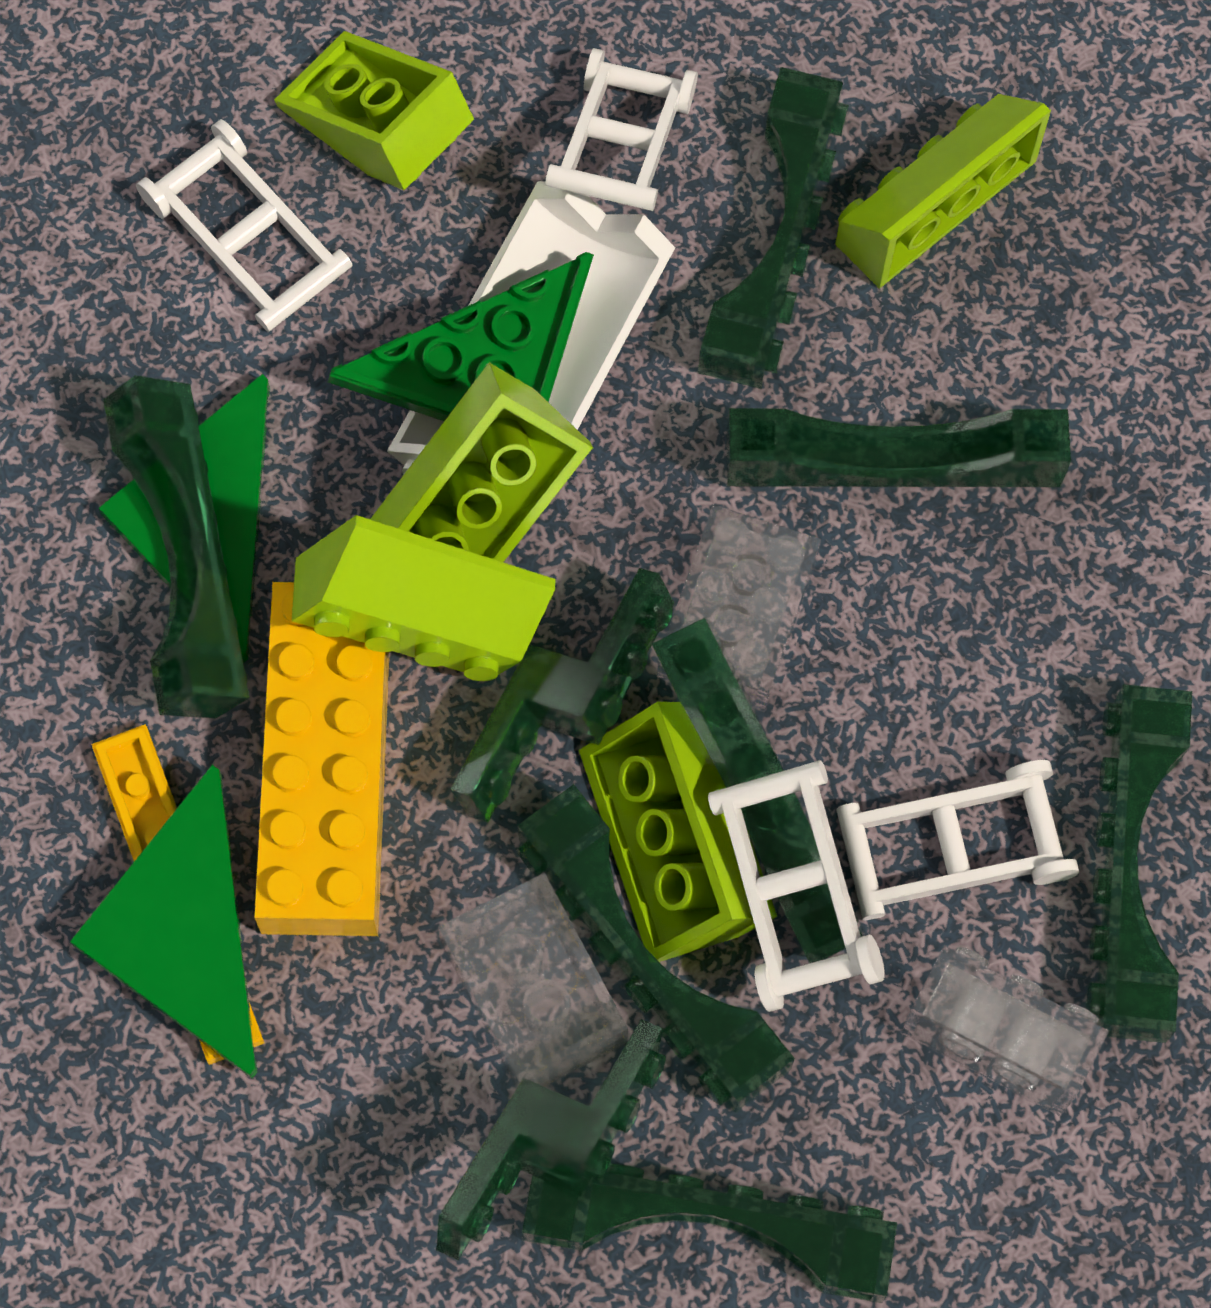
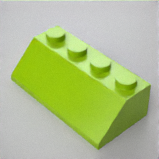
M997 94L984 106H981L979 103L974 104L960 117L954 130L944 138L941 135L931 138L921 148L917 159L905 169L898 166L891 170L880 182L878 191L865 201L861 198L854 200L842 211L838 218L839 226L835 245L880 289L1036 162L1051 110L1044 103Z
M489 362L371 517V520L504 562L589 454L593 446L585 436L535 389Z
M355 515L296 557L292 622L313 627L314 631L322 636H343L363 642L368 649L373 651L397 652L415 658V661L423 666H444L464 672L466 678L474 681H490L522 661L555 591L556 579Z
M658 701L579 749L649 963L655 964L732 940L755 929L724 813L714 815L708 801V794L710 792L730 787L732 784L704 704L701 702ZM750 839L760 877H763L762 870L760 868L754 847ZM772 899L767 900L771 918L774 919L778 916Z

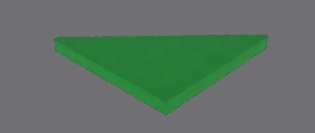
M589 252L582 253L576 259L553 270H545L510 286L509 290L483 302L478 301L441 318L439 322L390 341L343 366L340 364L331 369L328 383L445 421L490 362L535 389L549 402L594 254Z
M263 374L99 507L101 515L241 664L247 661L249 657L248 643L255 581L256 542H258L260 492L266 442L267 403L270 391L269 381Z
M211 765L72 938L70 943L101 968L253 1079L257 1073V1063L252 1037V1022L222 790V775L218 768Z

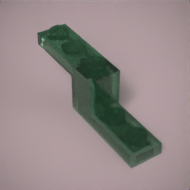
M642 568L638 569L589 662L529 645L450 789L469 817L487 823L490 821L497 806L506 800L511 789L512 778L524 756L529 755L533 750L540 726L596 745L600 744L608 727L613 726L617 722L622 710V701L633 680L640 677L647 664L648 652L659 631H663L671 620L674 601L659 573Z
M640 1020L590 1107L523 1078L440 1213L436 1251L459 1261L471 1240L480 1242L488 1230L493 1217L494 1208L491 1205L499 1192L504 1195L510 1193L516 1183L520 1170L580 1197L592 1176L601 1179L612 1160L615 1145L612 1144V1141L617 1132L627 1133L630 1130L640 1108L641 1100L638 1099L639 1094L644 1086L653 1089L663 1071L666 1056L659 1053L663 1028L645 1020Z

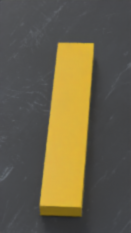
M146 724L91 744L134 861L177 809ZM249 1002L253 1045L257 1047L265 1044ZM200 1041L209 1065L224 1060L223 1057Z

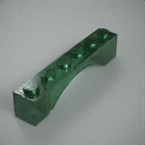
M780 67L767 113L765 139L776 159L783 184L784 216L773 244L757 268L735 289L713 303L699 353V374L762 389L766 371L777 373L785 341L776 339L780 323L790 325L798 293L789 291L793 275L804 276L811 245L802 243L806 227L815 230L817 228L824 201L823 197L815 196L819 181L827 183L830 181L837 151L828 149L832 134L842 137L848 115L849 105L840 103L843 88L842 81Z
M134 375L104 398L103 402L112 451L130 471L147 498L160 527L169 561L171 582L169 616L161 642L150 660L159 715L216 719L250 697L191 384Z
M729 408L726 432L727 486L1061 487L1071 463L1068 409H1010L990 416L960 422L927 426L889 427L833 422L806 416L789 409Z
M704 617L652 643L678 699L699 734L726 788L785 771L709 617ZM796 792L741 808L747 831L768 875L821 860L810 820ZM828 884L778 897L809 963L824 960L846 949ZM854 911L860 936H865V931Z
M1123 684L1114 703L1106 702L1102 732L1103 736L1112 737L1111 757H1103L1099 789L1100 791L1109 792L1108 813H1099L1096 829V846L1106 848L1105 869H1096L1093 883V902L1102 904L1101 925H1093L1089 947L1090 960L1099 961L1098 983H1089L1086 999L1087 1018H1096L1095 1036L1166 1043L1176 1032L1179 973L1161 949L1147 919L1139 889L1137 852L1142 821L1154 791L1160 782L1180 763L1190 747L1193 691Z
M573 784L518 825V836L522 845L516 848V851L527 868L536 877L544 872L556 886L557 890L552 893V896L567 918L573 922L580 917L591 930L593 935L588 938V942L600 960L607 967L616 962L630 979L624 984V987L635 1004L644 1013L653 1008L665 1023L666 1027L661 1030V1034L674 1053L681 1059L690 1055L704 1072L698 1077V1080L708 1096L718 1106L727 1101L736 1113L792 1069L795 1058L757 1011L728 1005L696 991L671 974L645 948L628 922L614 887L609 859L610 828Z
M550 1154L548 1162L539 1160L534 1162L522 1229L523 1241L584 1251L609 1236L643 1225L667 1222L711 1224L743 1233L773 1248L798 1267L821 1293L882 1303L887 1297L897 1222L883 1220L884 1212L864 1206H848L847 1214L823 1210L824 1202L822 1200L798 1195L788 1196L787 1203L764 1200V1191L742 1185H729L727 1193L703 1189V1180L685 1175H669L667 1183L643 1179L645 1171L640 1168L620 1164H610L608 1172L585 1169V1160L564 1154Z

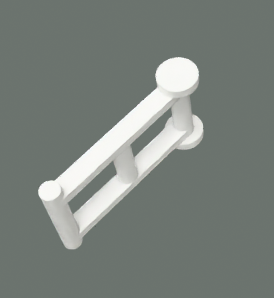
M593 48L584 79V90L589 91L588 97L561 166L549 165L545 186L653 211L658 189L651 188L650 185L676 112L688 114L690 111L698 72L686 70L683 80L604 62L605 51ZM607 85L666 98L656 129L653 130L596 116ZM591 137L648 151L636 184L576 170L587 138Z
M220 119L211 126L215 138L155 184L147 177H144L136 183V188L144 202L159 218L164 219L172 213L234 282L261 309V311L255 314V318L267 332H270L351 268L352 262L341 249L331 254L245 162L243 157L247 155V149L243 141L227 122ZM223 160L263 204L216 239L176 195L219 161ZM279 220L319 265L275 300H272L232 255Z
M821 760L708 794V801L713 814L719 815L724 813L765 961L764 964L755 967V982L760 1000L769 1012L782 1009L784 995L861 974H863L865 980L870 985L884 980L883 960L875 939L872 935L860 936L819 790V785L828 782L827 772ZM802 791L821 860L760 877L741 808ZM828 884L847 953L786 970L767 900Z
M1035 760L1016 765L1005 772L1007 781L870 811L860 812L858 803L839 806L836 811L862 919L866 921L885 916L883 905L1031 874L1035 885L1065 881L1078 875L1077 861L1075 859L1063 858L1043 782L1053 775L1050 761ZM1023 795L1038 856L970 870L955 809ZM933 814L948 875L879 890L865 828Z

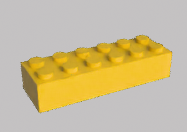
M272 582L254 918L261 934L378 936L389 652L370 650L365 646V643L343 636H322L317 634L313 627L292 622L294 582Z

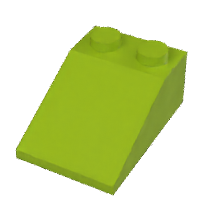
M343 31L274 99L279 109L368 176L401 190H405L474 120L451 71L347 31Z

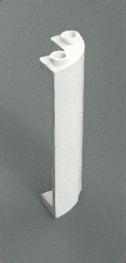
M538 181L469 305L492 298L509 290L510 286L545 270H553L576 259L582 253L589 252L594 254L549 399V403L578 430L675 247L644 214L606 215L589 196L545 186V181ZM411 410L409 411L387 450L388 453L404 465L402 469L403 474H405L444 421Z

